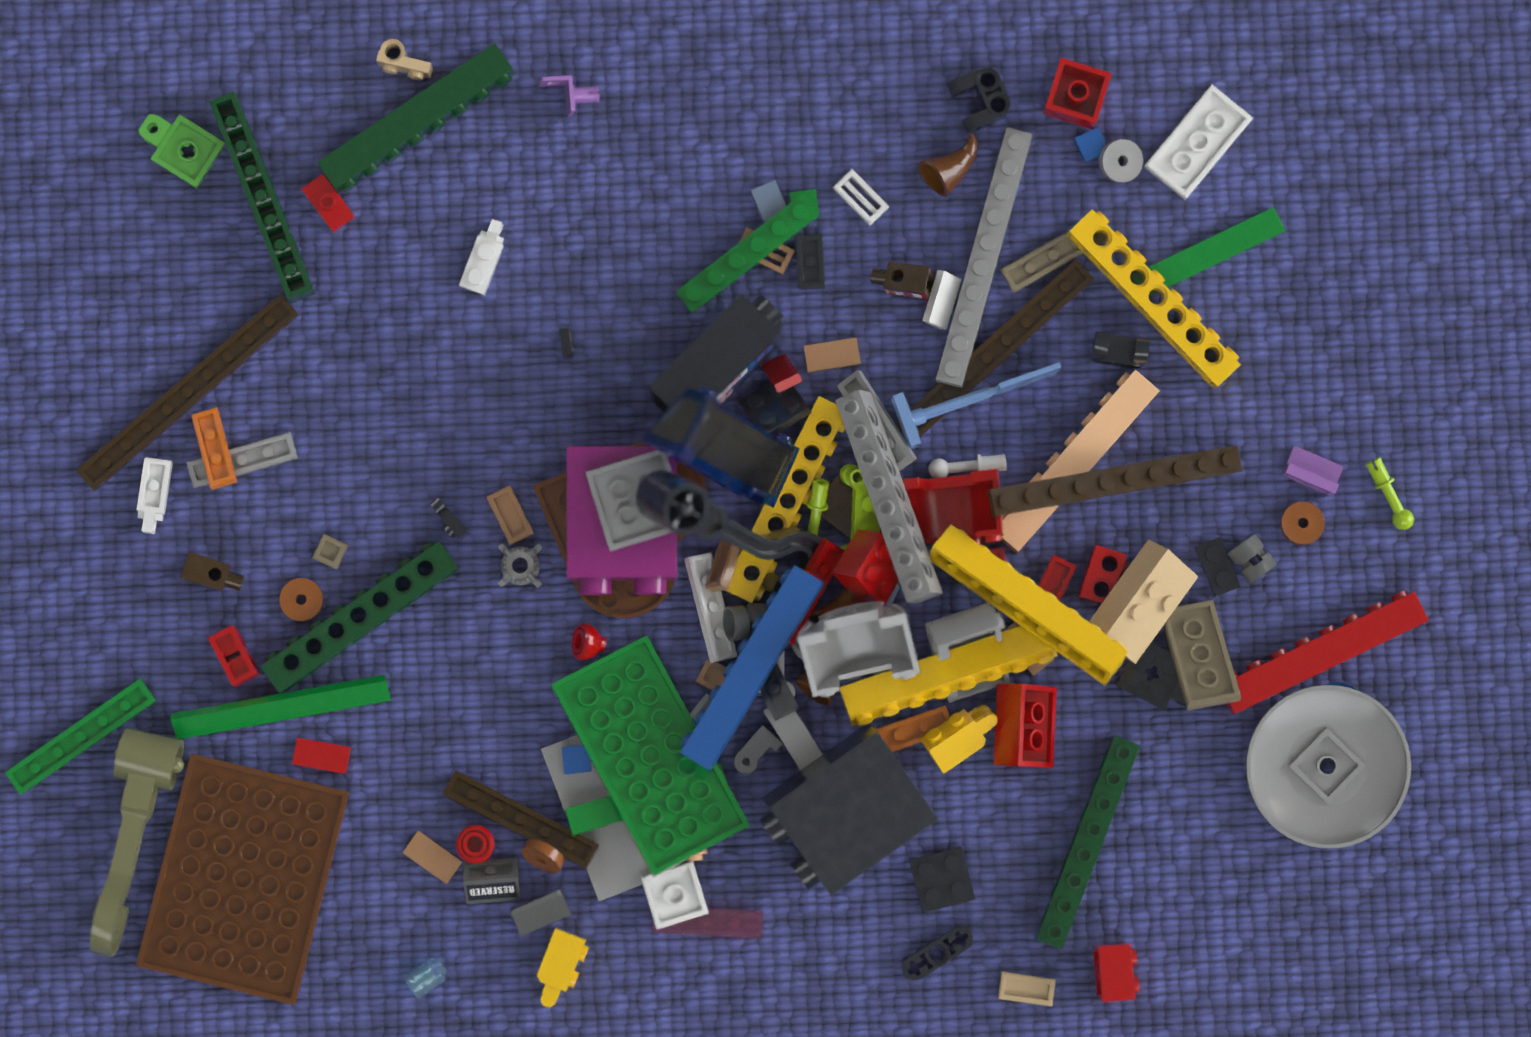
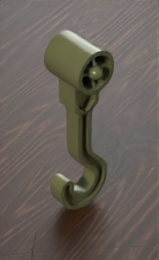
M126 728L120 739L119 746L114 752L115 779L127 782L121 802L122 822L113 860L93 919L90 937V951L92 953L113 957L119 948L129 913V907L123 904L132 882L145 825L153 815L159 788L173 790L179 772L184 767L182 760L184 741L181 739Z

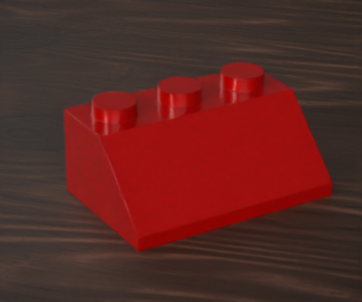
M997 684L996 716L998 720L995 725L994 765L1036 768L1054 767L1057 687L1029 684Z

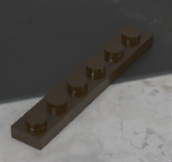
M456 770L442 793L445 798L526 840L536 839L549 844L559 851L565 860L586 871L599 849V844L580 834L572 836L570 829Z

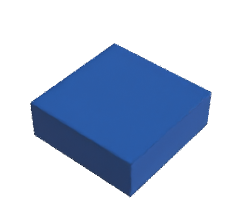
M1099 127L1074 138L1084 163L1100 157V153L1106 145Z
M582 745L562 747L564 774L592 772L591 761Z

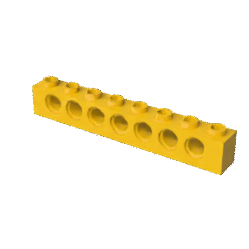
M1092 209L1066 234L1068 238L1213 389L1217 388L1241 365L1237 361L1238 355L1230 347L1225 349L1219 342V335L1210 327L1206 329L1200 322L1202 320L1200 315L1192 308L1188 310L1182 303L1183 298L1174 289L1169 290L1163 284L1165 280L1162 275L1155 269L1151 271L1144 264L1146 259L1137 250L1132 251L1126 245L1128 241L1124 235L1117 230L1114 232L1107 225L1109 223L1108 219L1100 211L1095 212ZM1094 233H1101L1105 236L1106 243L1104 246H1098L1094 243ZM1119 252L1123 255V265L1113 263L1112 253ZM1136 271L1142 275L1143 281L1141 285L1132 283L1130 280L1131 272ZM1150 291H1157L1160 294V304H1153L1149 300ZM1169 310H1174L1179 314L1180 319L1177 324H1173L1168 320L1167 313ZM1191 329L1197 333L1198 340L1196 343H1190L1186 339L1187 330ZM1206 349H1212L1216 353V361L1214 363H1210L1205 359L1204 353Z
M818 396L811 410L812 413H810L752 532L759 535L772 533L768 528V523L772 519L781 520L783 528L797 526L802 516L798 511L802 503L807 505V501L810 500L812 491L810 487L813 480L821 478L826 468L821 464L826 455L832 456L838 444L833 441L837 432L843 433L845 430L836 404ZM820 423H826L830 426L831 433L828 436H820L816 432V426ZM808 447H814L819 451V457L813 461L808 460L804 456V450ZM803 471L807 475V481L801 485L794 483L792 480L794 472ZM782 496H793L795 505L789 509L782 507L780 504ZM742 549L736 562L729 589L723 591L749 604H752L754 599L760 601L765 591L762 583L766 575L774 573L778 563L774 559L767 560L756 557ZM748 567L757 568L760 573L758 579L755 581L747 580L744 577L745 569Z

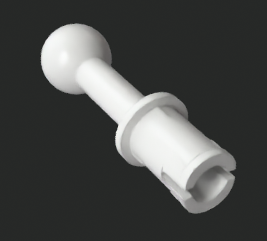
M978 454V460L947 463L944 459L939 458L934 459L929 464L928 471L932 478L947 477L949 473L990 469L1007 471L1005 454L981 456V454Z

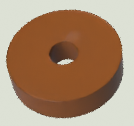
M1305 501L1296 502L1287 507L1280 520L1281 531L1285 538L1297 545H1307L1316 541L1323 533L1325 526L1321 510L1316 505ZM1300 518L1306 520L1307 526L1305 528L1299 527L1298 520Z
M296 578L289 581L283 587L279 602L286 616L295 621L305 622L312 620L321 612L324 596L321 588L315 582L306 578ZM300 595L306 596V602L303 605L297 603V598Z
M527 840L521 850L523 857L530 864L548 873H559L565 863V859L559 851L540 840Z

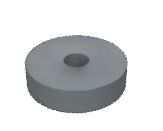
M1113 140L1106 144L1100 153V169L1105 177L1111 181H1131L1142 169V152L1130 140ZM1120 156L1124 158V164L1122 166H1120L1118 163V158Z

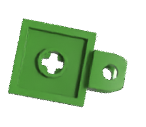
M149 114L139 128L142 138L156 148L151 161L196 189L226 145L225 142L180 114L173 125L157 115ZM152 128H158L157 132L150 133ZM190 145L194 146L193 152L195 155L193 157L189 156L187 159L183 158L184 153L181 149L183 147L188 148Z

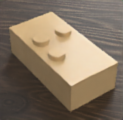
M1148 539L1089 623L1097 625L1107 636L1122 643L1124 648L1129 650L1125 659L1136 664L1198 576L1169 549Z

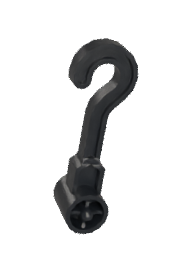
M663 469L652 471L643 478L637 488L636 505L639 512L647 519L676 534L686 535L694 533L708 541L721 538L756 557L767 560L782 558L790 553L799 551L801 561L798 568L803 571L821 542V539L815 534L794 526L779 529L765 535L756 534L729 520L726 509L709 501L706 492L700 486L671 471ZM776 573L767 575L763 582L764 589L771 594L773 592L778 593L783 585L780 583L782 576Z

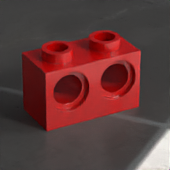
M1095 545L1077 598L1101 606L1119 581V578L1129 566V563L1125 562L1127 555ZM1106 557L1112 558L1115 562V569L1112 572L1105 571L1102 567V560ZM1096 583H1102L1107 587L1105 597L1095 595L1093 588Z
M231 625L208 637L232 686L239 687L261 675L236 626Z

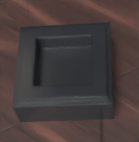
M560 329L563 358H573L574 350L571 329Z

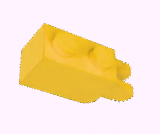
M987 705L978 706V708H974L969 713L963 709L959 713L953 714L947 721L937 728L931 729L920 739L933 762L943 774L984 747L986 739L983 734L991 730L998 720L997 716L990 711L991 709Z
M555 928L537 974L540 982L545 984L540 999L543 1004L542 1006L552 1007L557 1002L556 1000L561 990L566 992L568 987L574 988L579 972L575 971L578 961L584 962L589 949L588 946H585L587 939Z

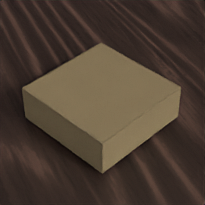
M323 534L312 558L337 570L349 546Z

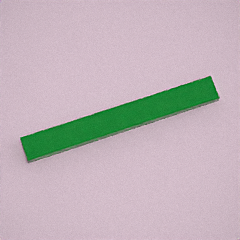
M386 675L172 713L171 722L176 738L184 739L391 701V695Z

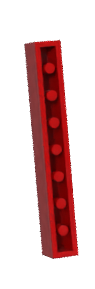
M1403 590L1391 596L1392 602L1384 606L1380 601L1366 608L1368 613L1361 617L1355 613L1343 619L1344 625L1336 629L1332 624L1318 631L1320 636L1313 640H1310L1309 636L1295 642L1296 648L1286 652L1285 648H1282L1270 654L1272 659L1263 664L1259 659L1247 665L1248 671L1240 675L1234 671L1241 699L1240 701L1226 703L1231 715L1429 621L1415 591L1407 594Z

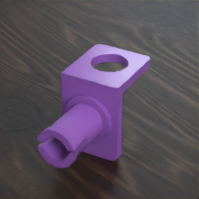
M572 76L541 77L538 82L539 87L565 86L567 116L574 114L576 103H599L598 86L575 87L572 82Z

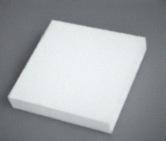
M693 861L672 867L655 877L652 874L641 877L656 929L709 914Z

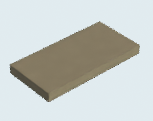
M1213 600L1177 606L1163 627L1187 711L1240 701V691Z

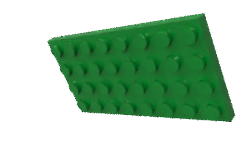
M647 635L551 684L553 692L653 877L750 826L717 763H715L712 770H708L680 753L683 749L680 746L687 732L693 733L696 725Z

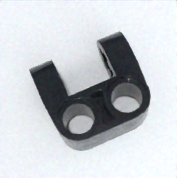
M983 68L965 74L946 84L951 97L965 94L974 89L979 97L984 110L962 120L967 134L986 128L1002 120L1008 114L1010 99L998 72L993 68ZM990 77L994 81V86L984 87L980 83V79ZM993 101H1000L1005 109L1001 112H995L990 104Z
M1095 332L1091 361L1105 365L1140 369L1147 362L1150 340Z

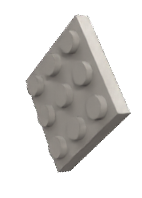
M665 448L586 472L610 552L673 533L647 519L639 512L636 505L637 488L646 475L661 469L672 472Z

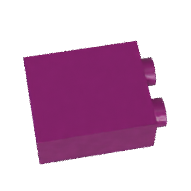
M676 446L567 447V578L569 582L579 581V595H612V581H634L635 595L666 594V581H678L676 533L666 534L610 552L586 472L665 448L672 472L677 474Z

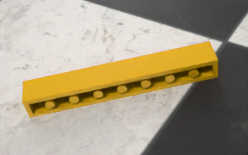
M950 525L933 545L929 554L932 563L1103 685L1107 684L1122 665L1129 652L1122 643L1110 638L1097 625L1089 623L1079 616L1077 611L1062 604L1052 593L1038 587L1032 579L1017 572L1008 562L1000 560L987 547L979 545L972 540L963 530Z
M1022 626L1001 632L1002 640L998 642L995 635L949 650L950 658L940 661L938 655L919 660L917 662L920 673L915 674L912 678L893 679L892 670L840 687L841 697L851 725L858 724L863 726L871 723L875 718L893 716L901 709L919 707L930 699H943L949 696L951 692L960 689H972L977 683L986 680L988 682L996 681L1004 674L1022 672L1028 666L1036 663H1048L1054 657H1057V651Z

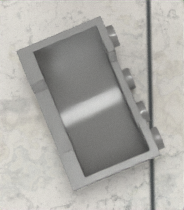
M865 602L841 607L818 616L819 622L813 626L812 623L808 622L799 631L798 641L813 697L819 695L820 697L831 696L835 692L840 691L839 680H856L865 674L873 673L878 675L887 672L888 669H892L893 679H909L914 677L915 674L920 673L905 610L894 603L890 605V608L884 607L883 602Z
M989 603L925 623L932 656L938 655L940 661L950 658L949 650L995 635L997 642L1002 640L1000 629L1005 628L1000 613H996L994 606H990ZM1009 674L1002 675L996 681L988 682L986 680L977 683L974 688L969 690L960 689L951 692L947 696V700L951 703L995 688L997 684L1010 683Z

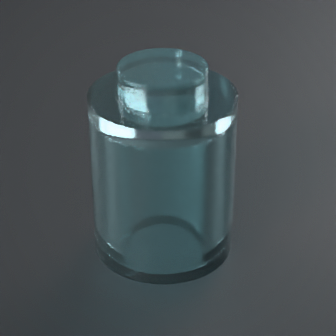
M430 958L405 975L404 979L415 996L420 999L446 981L444 975L448 972L439 959L434 962Z

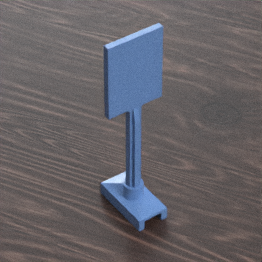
M1059 362L998 383L996 387L983 388L925 409L918 408L911 411L903 392L893 395L891 402L904 438L909 447L913 449L921 444L916 426L926 423V420L989 399L993 395L996 396L1054 376L1060 370L1061 365Z

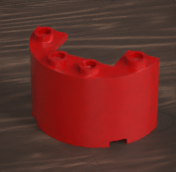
M998 469L972 471L969 475L922 479L917 477L902 479L925 545H934L950 525L966 532L979 545H982V540H985V542L1001 541V536H1004L1003 516H991L987 490L1000 488Z

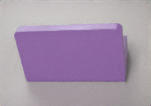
M1295 446L1290 453L1281 476L1331 497L1338 489L1339 484L1337 482L1343 467Z

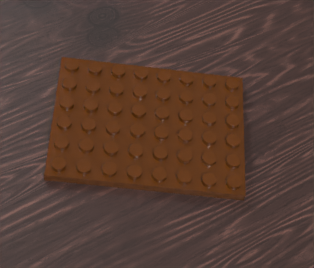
M191 753L136 966L296 1005L350 792Z

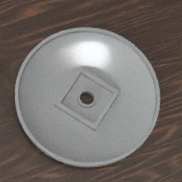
M1319 685L1295 691L1278 701L1267 711L1256 726L1251 737L1247 752L1246 772L1254 802L1266 820L1280 833L1298 843L1312 847L1342 848L1360 843L1372 837L1393 819L1400 809L1409 788L1411 758L1408 743L1400 725L1393 715L1378 701L1369 695L1348 687ZM1325 758H1331L1335 763V768L1331 773L1326 774L1320 770V762Z

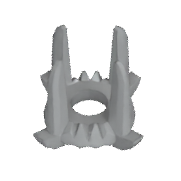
M503 543L498 547L504 553L501 561L503 577L497 583L501 588L508 582L514 585H527L532 582L537 588L542 585L536 578L540 570L537 554L543 548L539 543L531 549L519 546L509 550ZM517 558H524L528 563V568L523 573H516L512 568V564Z

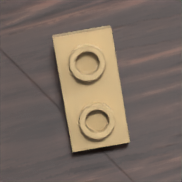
M389 39L382 44L380 51H378L376 61L378 66L382 67V71L390 74H397V71L408 73L407 76L415 80H423V77L431 78L433 70L431 63L407 57L404 46L400 41ZM396 48L401 51L398 58H387L389 50Z

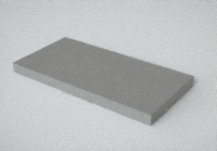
M577 735L541 749L564 811L567 808L609 796L592 762V772L564 774L562 747L582 745ZM624 822L580 834L599 844V849L587 869L599 901L642 885L641 877L651 874Z

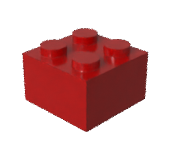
M1060 58L1043 115L1093 130L1097 124L1112 73Z
M857 529L832 571L834 576L857 603L883 602L885 606L899 582L881 532Z
M1125 942L1092 945L1097 1000L1101 1002L1136 1000L1135 993L1140 992L1138 976L1135 977L1133 974V966L1137 965L1136 949L1131 948V944Z

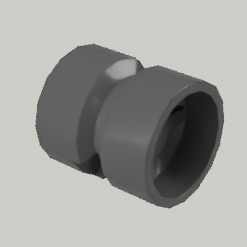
M1256 533L1227 553L1235 565H1241V573L1249 584L1277 565L1269 552L1263 551L1264 544ZM1256 556L1259 562L1253 566L1248 560Z
M760 602L747 604L746 607L743 605L725 607L723 611V629L729 641H739L747 639L748 636L751 638L754 630L751 629L752 625L759 615H765L768 610L766 604Z

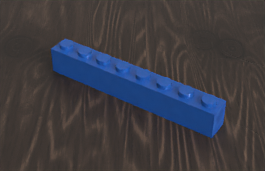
M795 565L792 570L788 568L780 580V583L783 585L779 592H773L766 602V606L769 608L765 615H759L753 623L751 629L754 630L751 638L743 640L737 650L740 654L737 661L729 663L723 673L726 679L721 687L715 686L709 696L712 702L707 710L701 709L694 721L698 725L693 733L687 732L680 744L683 747L680 753L708 770H712L824 586L822 581Z

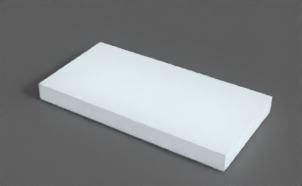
M1211 85L1144 167L1186 200L1253 117L1215 86Z

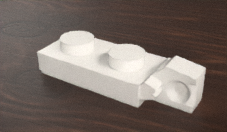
M492 219L487 232L481 230L459 287L485 296L504 247V238L499 237L503 227L502 222Z
M144 458L136 509L138 511V518L143 519L141 531L144 533L155 534L157 521H163L172 472V461Z

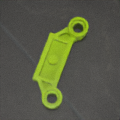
M854 464L844 465L840 470L839 476L844 484L852 488L851 539L857 529L880 532V525L859 466ZM856 472V478L853 480V474ZM844 544L840 548L846 550L849 544Z

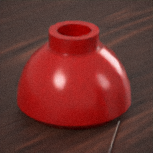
M580 623L572 636L571 648L574 657L577 660H587L594 657L598 652H603L606 648V638L601 636L592 625Z
M471 825L459 833L456 840V848L460 857L465 861L481 863L492 854L494 839L490 831L485 827Z

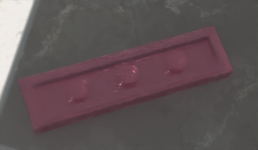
M707 908L709 914L660 929H656L653 919L654 933L761 939L763 911Z

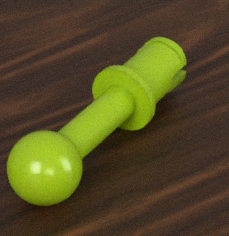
M1381 457L1374 458L1377 468H1375L1370 460L1365 466L1374 480V488H1381L1394 513L1392 518L1394 526L1399 530L1411 528L1414 523V516L1409 510L1404 509L1391 485L1395 480L1394 477H1390Z
M825 479L813 480L811 497L806 505L811 509L808 531L815 534L818 538H820L818 531L821 513L828 509L826 500L829 481Z

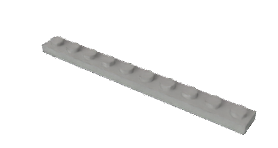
M1006 128L936 382L959 388L963 387L1031 144V133Z

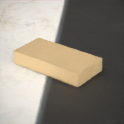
M1001 971L998 999L1052 1006L1056 979Z

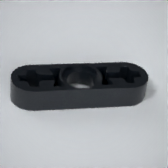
M961 926L951 929L906 958L902 964L903 974L912 981L924 978L969 949L973 942L972 933L967 928ZM959 931L960 934L966 933L968 936L965 939L966 944L964 946L959 943L954 945L952 948L955 952L950 955L948 946L942 941L947 938L948 943L956 939V932ZM937 945L942 946L945 950V957L938 962L933 961L929 954L931 948ZM925 953L927 961L933 966L927 969V965L924 964L919 968V975L909 974L907 972L910 968L909 962L913 961L916 964L921 962L923 959L919 955Z

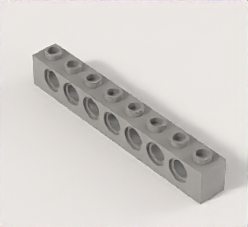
M857 390L835 400L907 603H921L943 594L872 393Z

